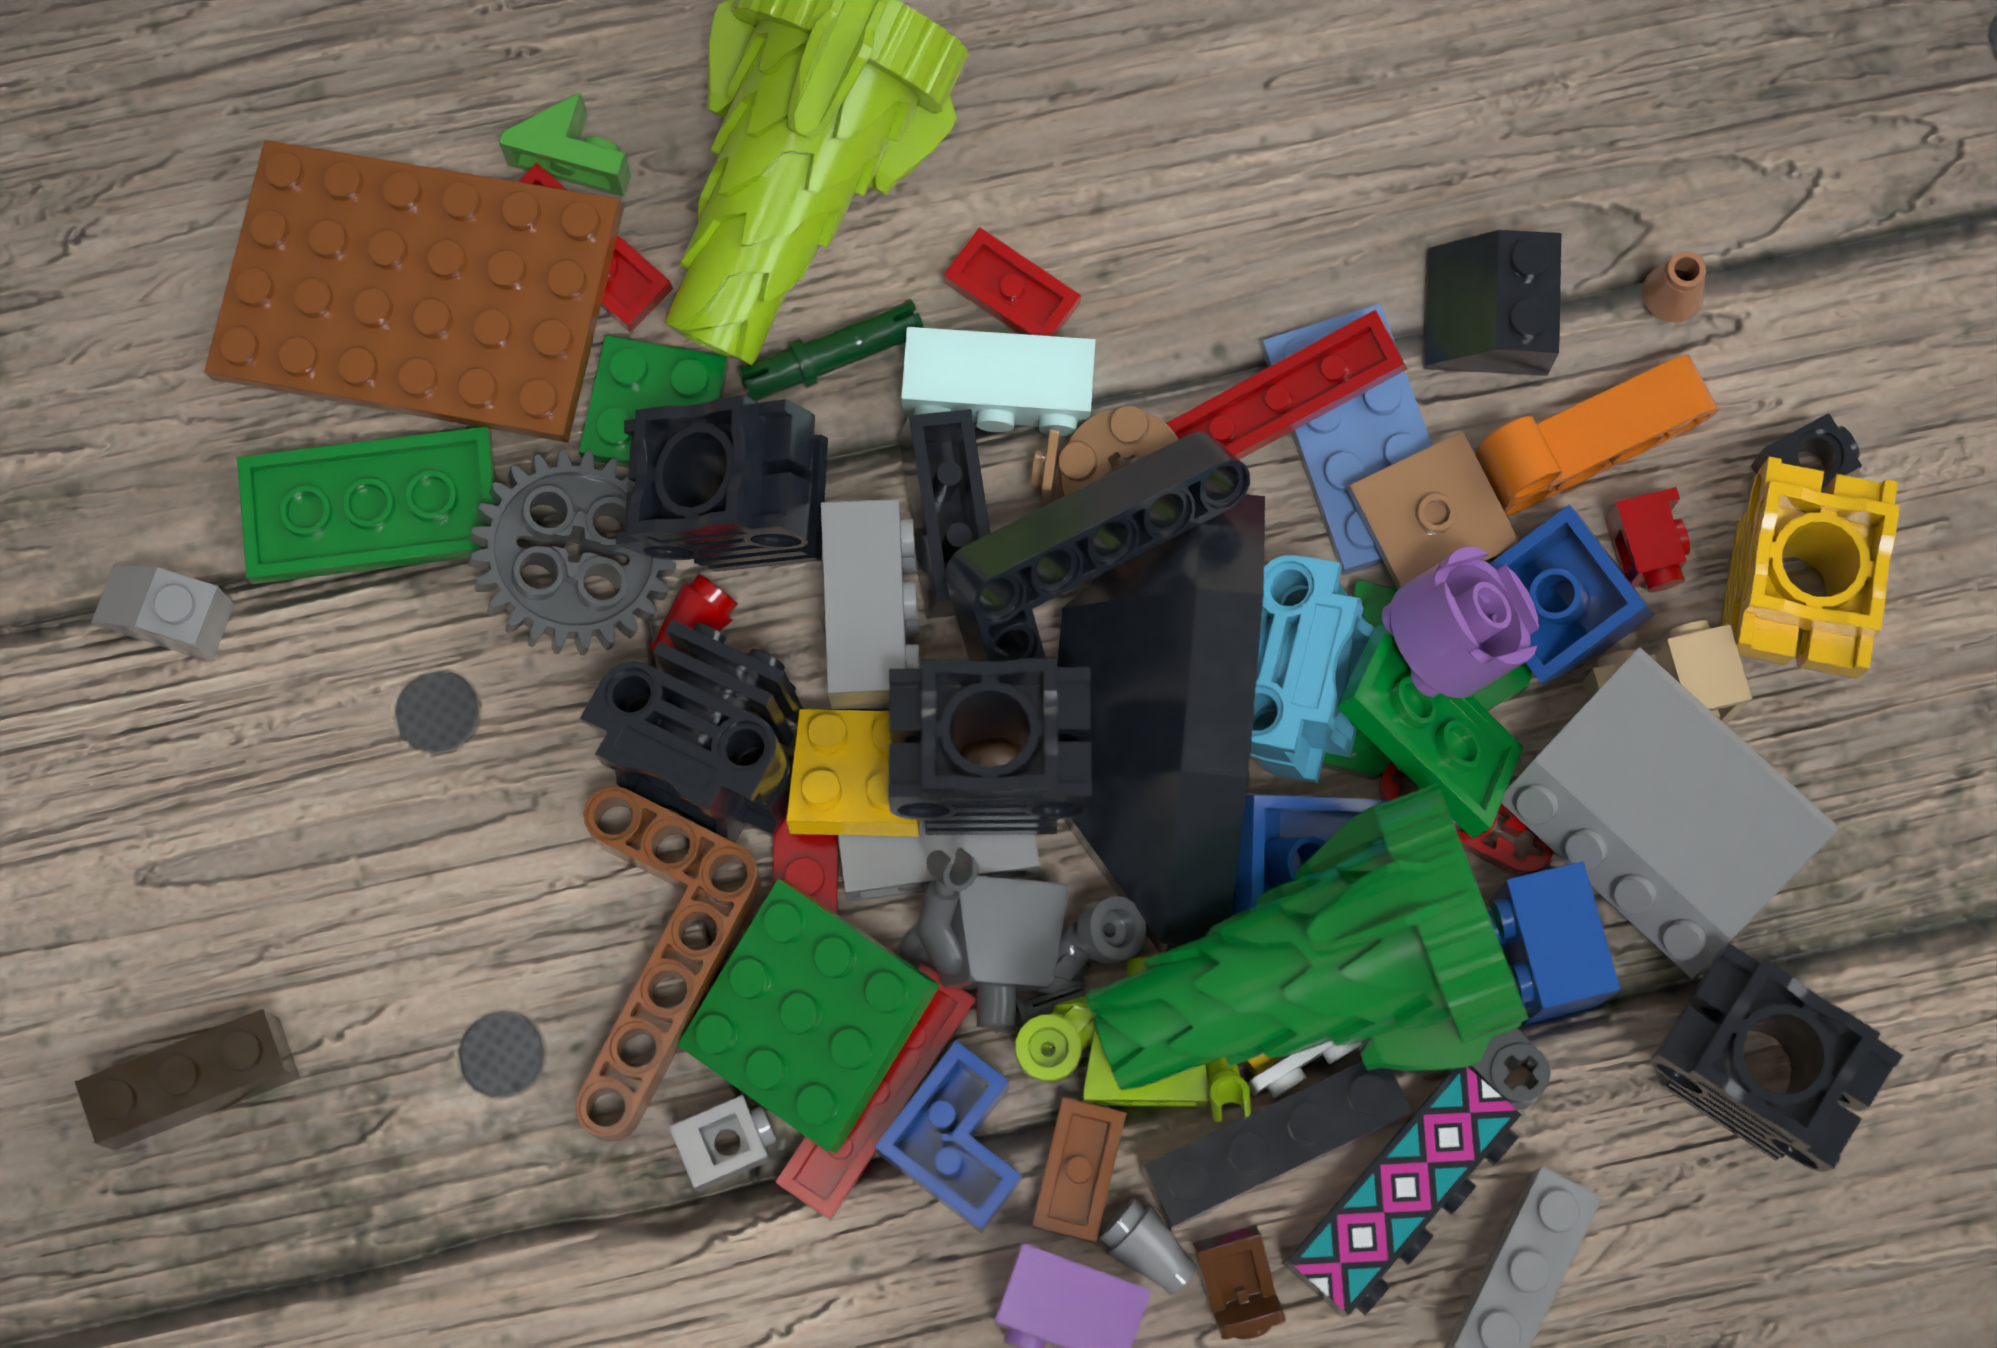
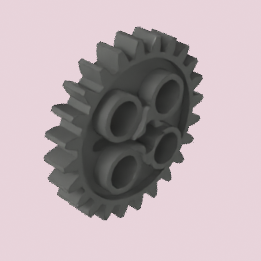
M562 449L557 456L555 467L552 468L548 467L545 460L539 454L534 455L531 463V476H528L522 469L514 465L511 467L508 475L513 489L494 482L489 495L498 506L480 503L476 517L489 527H474L469 536L470 542L485 548L472 553L468 561L469 567L487 570V573L476 580L475 591H495L496 595L489 603L487 612L489 615L507 609L511 613L505 629L508 634L517 630L523 624L530 627L528 646L533 647L539 642L543 634L552 636L553 653L558 655L566 639H574L580 655H586L590 647L591 637L594 636L597 637L606 650L612 649L615 643L614 629L617 628L630 639L634 637L638 626L633 614L650 622L657 610L648 598L664 600L670 590L664 582L656 577L672 576L676 569V563L671 560L643 556L616 544V539L602 537L593 526L594 519L600 516H609L621 523L625 531L627 492L634 490L635 482L629 480L628 476L623 481L615 477L617 460L614 458L600 471L594 469L592 451H586L579 466H572L566 450ZM538 505L550 506L559 513L562 524L554 528L539 526L533 521L530 510ZM526 539L530 544L536 546L528 549L521 548L517 545V540ZM567 542L578 544V554L582 555L578 563L567 560L568 552L564 549ZM617 555L624 556L628 559V564L622 566L609 558ZM529 565L541 566L550 573L553 584L545 589L529 587L523 581L520 570ZM591 576L606 578L615 589V597L608 600L593 598L587 593L584 587V580Z

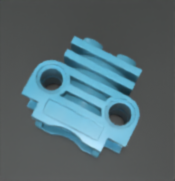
M1283 555L1271 560L1264 567V595L1250 756L1264 771L1277 776L1318 783L1325 753L1351 757L1357 729L1336 707L1375 627L1362 618V600L1357 597L1348 596L1339 582L1342 565L1339 562L1299 555Z

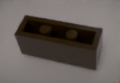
M261 1009L77 1080L75 1085L95 1144L118 1150L298 1080L300 1076L280 1018L265 1009Z

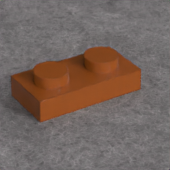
M1062 1097L1032 1228L1096 1244L1125 1122V1112Z

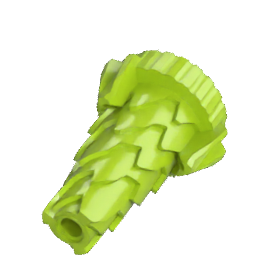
M727 0L720 3L713 16L709 38L708 96L706 110L720 118H724L711 148V154L718 156L700 195L698 225L679 263V266L687 269V272L664 324L703 347L726 357L736 358L749 365H753L788 290L794 287L797 280L801 281L808 266L814 260L820 245L825 248L830 246L855 193L865 196L868 188L878 193L887 195L900 180L910 174L931 154L951 131L957 117L950 93L969 54L968 49L961 44V41L948 33L939 24L898 0Z

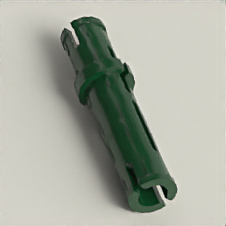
M907 299L904 303L806 342H803L801 338H796L788 342V349L755 361L753 365L738 366L737 370L744 390L748 389L747 397L758 402L799 384L809 388L818 384L817 377L905 343L907 327L924 328L919 312L914 314L916 310L912 299Z

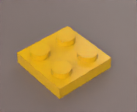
M799 710L787 812V825L790 834L919 837L921 820L901 818L893 815L890 811L888 799L889 743L892 742L889 732V711Z

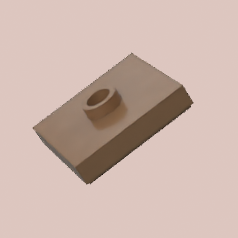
M1463 431L1359 480L1347 488L1397 589L1462 547H1476L1490 553L1482 558L1488 562L1499 557L1519 542Z

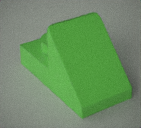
M579 93L503 131L499 141L507 166L529 171L538 163L555 179L625 197L631 178L625 152H621L617 145L608 140L592 136L586 137L584 141H580L587 119V111L582 95Z

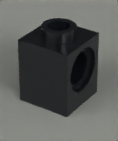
M1830 413L1766 446L1751 464L1752 469L1757 475L1768 457L1782 459L1781 463L1802 467L1799 462L1798 453H1813L1820 458L1824 465L1822 493H1825L1828 484L1837 474L1853 477L1862 467L1859 461V447L1854 437L1844 426L1838 427Z

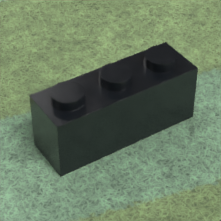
M971 409L909 415L899 436L911 519H913L915 546L927 619L956 616L945 579L947 564L955 552L962 547L991 533Z

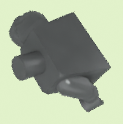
M958 848L955 852L956 858L953 865L951 858L942 850L933 851L926 860L927 869L937 880L928 882L916 931L934 967L939 971L940 982L944 987L977 990V1027L991 1029L1015 1028L1016 993L1037 991L1050 994L1077 986L1085 982L1083 976L1090 970L1091 965L1088 963L1090 959L1099 963L1109 964L1122 962L1135 957L1143 947L1146 939V922L1137 910L1134 902L1125 897L1111 896L1089 903L1081 912L1078 922L1062 929L1068 896V884L977 876L979 872L978 863L963 848Z

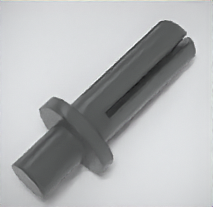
M1079 984L1054 993H1045L1023 1002L1016 995V1026L1021 1029L1030 1019L1040 1015H1051L1054 1012L1055 1005L1085 996L1084 991H1082L1083 988ZM1010 1028L993 1030L995 1033H999Z

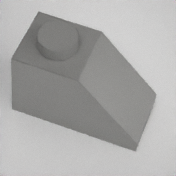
M114 564L91 623L113 632L212 663L232 613L234 603L218 586L159 567Z

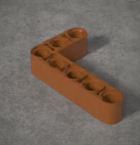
M611 786L596 791L586 802L583 812L584 824L597 845L606 852L685 892L578 1093L575 1108L576 1116L581 1126L596 1138L607 1142L621 1141L630 1136L638 1127L679 1049L677 1044L702 1005L750 913L762 885L761 875L752 855L742 846L625 788ZM622 806L632 811L631 824L622 833L610 835L600 830L601 818L607 810ZM678 834L689 839L690 848L688 854L679 862L668 864L657 859L656 851L664 838L669 835ZM727 863L741 864L747 869L748 875L746 882L740 889L726 893L714 887L713 879L721 866ZM697 920H708L717 925L715 941L704 950H692L684 945L683 936L685 930L691 923ZM668 977L681 978L686 982L687 986L686 996L681 1004L669 1009L656 1006L653 993L658 983ZM636 1035L653 1037L656 1042V1052L650 1063L637 1068L627 1066L623 1060V1050L629 1039ZM606 1093L622 1095L625 1101V1112L620 1121L608 1127L596 1125L592 1110L597 1099Z

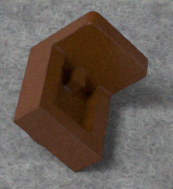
M1257 1225L1193 1242L1209 1309L1222 1339L1235 1337L1246 1340L1257 1338L1267 1333L1272 1326L1286 1321L1283 1307L1276 1295L1262 1236Z

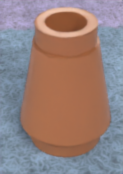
M1682 251L1648 274L1643 284L1642 296L1646 307L1655 317L1666 322H1683L1692 318L1700 310L1704 301L1706 266L1703 259L1694 252Z

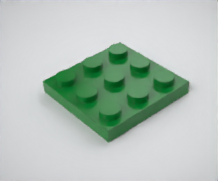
M778 879L677 1046L825 1151L838 1153L941 984L790 882Z

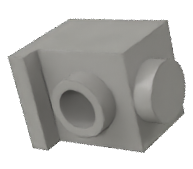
M743 1095L669 1126L693 1188L699 1193L712 1188L711 1186L771 1161L766 1146L777 1142L763 1106L761 1105L750 1110ZM725 1132H735L741 1140L738 1151L729 1156L720 1154L717 1150L719 1136Z

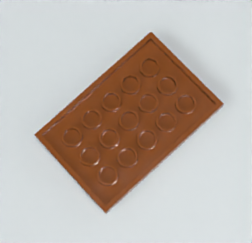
M264 140L204 373L212 380L476 427L488 426L489 429L569 443L624 206L620 199Z

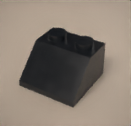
M1495 230L1428 248L1423 369L1548 376L1559 354L1562 233Z

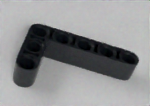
M1196 432L962 547L949 560L945 570V579L969 661L1000 662L1018 659H1046L1033 608L1230 510L1240 503L1247 494L1250 486V472L1247 466L1208 433Z

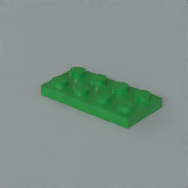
M488 426L237 457L246 578L251 584L470 558L472 553L485 549L469 541L472 528L480 526L489 527L476 517L480 503L498 506L489 495L491 486L496 482L492 436Z

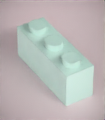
M907 327L901 396L903 418H908L909 415L971 409L973 422H977L976 426L985 431L1008 432L1014 429V425L1038 426L1039 431L1049 435L1050 429L1060 430L1059 436H1071L1091 416L1096 339Z

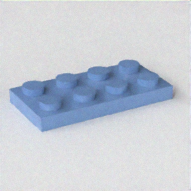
M1381 303L1264 339L1261 349L1267 366L1270 367L1375 309L1380 314L1393 339ZM1405 371L1291 432L1337 562L1342 565V576L1384 563L1347 488L1359 480L1432 446Z

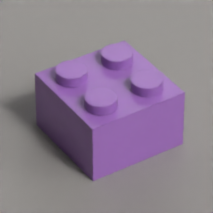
M1023 1243L995 1319V1326L1006 1330L1003 1342L1016 1348H1044L1045 1344L1054 1348H1132L1151 1290Z

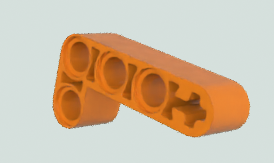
M1682 355L1537 424L1533 416L1516 419L1488 435L1481 442L1476 457L1506 516H1510L1692 430L1713 417L1719 411V408L1690 356Z

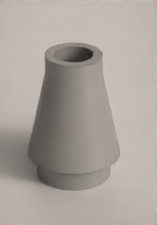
M1131 1198L1123 1204L1107 1221L1098 1235L1108 1246L1106 1254L1160 1285L1170 1295L1179 1291L1197 1269V1265L1185 1254L1152 1205L1148 1204L1143 1207L1135 1198Z

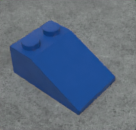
M1246 795L1231 917L1255 907V899L1267 891L1297 880L1295 872L1346 822L1368 807L1391 800Z

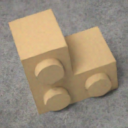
M1701 620L1672 629L1670 631L1671 638L1658 645V651L1649 656L1727 725L1752 700L1731 624L1710 629L1708 621ZM1634 650L1611 653L1596 660L1598 667L1593 668L1583 681L1588 701L1634 653Z

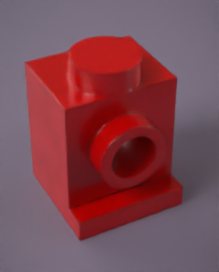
M1677 487L1615 502L1605 518L1620 569L1634 587L1646 585L1648 592L1667 590L1685 581L1681 568L1687 562L1686 555L1690 554V540L1684 522L1680 518L1674 519L1671 512L1680 500Z

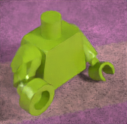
M1136 957L1126 960V977L1145 971L1144 960L1149 957ZM1086 996L1055 1005L1054 1012L1051 1015H1040L1030 1019L1020 1029L1016 1039V1059L1021 1070L1031 1079L1041 1083H1056L1067 1078L1077 1068L1081 1052L1087 1046L1091 1047L1083 1091L1084 1103L1097 1106L1207 1107L1210 1101L1213 1120L1222 1122L1221 1106L1228 1102H1234L1243 1107L1244 1118L1251 1115L1250 1088L1247 1082L1240 1077L1238 1065L1235 1064L1229 1067L1226 1057L1154 1084L1120 1090L1100 1044L1093 1016L1086 1002Z

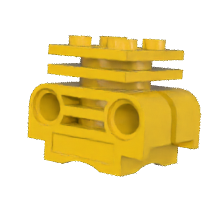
M1768 457L1755 477L1747 512L1743 513L1742 519L1739 518L1736 524L1720 626L1731 624L1739 655L1742 657L1787 665L1796 657L1798 668L1858 679L1870 669L1874 637L1881 631L1888 570L1900 505H1895L1898 482L1885 479L1881 483L1837 474L1828 484L1825 493H1822L1824 471L1781 463L1782 459ZM1783 558H1798L1807 562L1806 565L1809 567H1814L1821 574L1825 582L1824 587L1825 591H1827V597H1815L1800 591L1789 580L1783 568Z

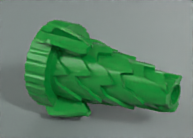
M1438 783L1389 802L1368 807L1346 822L1295 872L1297 880L1262 894L1255 899V907L1242 911L1214 925L1205 937L1145 959V971L1086 992V1002L1092 1013L1100 1044L1120 1090L1154 1084L1226 1057L1230 1067L1261 1055L1267 1057L1293 1055L1330 1041L1333 1042V1045L1340 1047L1365 1040L1360 1048V1052L1367 1070L1388 1068L1408 1071L1465 1068L1480 1062L1491 1037L1520 1027L1521 1022L1528 1019Z

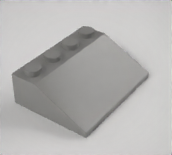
M1640 647L1511 784L1501 802L1568 865L1584 861L1590 885L1691 978L1696 976L1718 954L1720 949L1725 947L1839 828Z

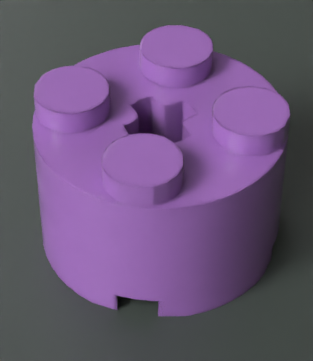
M1462 547L1400 587L1395 593L1392 602L1383 608L1382 621L1386 630L1395 638L1401 654L1410 666L1414 685L1421 693L1428 697H1435L1440 693L1453 698L1469 697L1525 663L1535 654L1537 645L1530 647L1531 634L1539 630V622L1534 603L1527 589L1506 564L1499 569H1495L1488 562L1484 561L1482 558L1490 553L1480 548Z

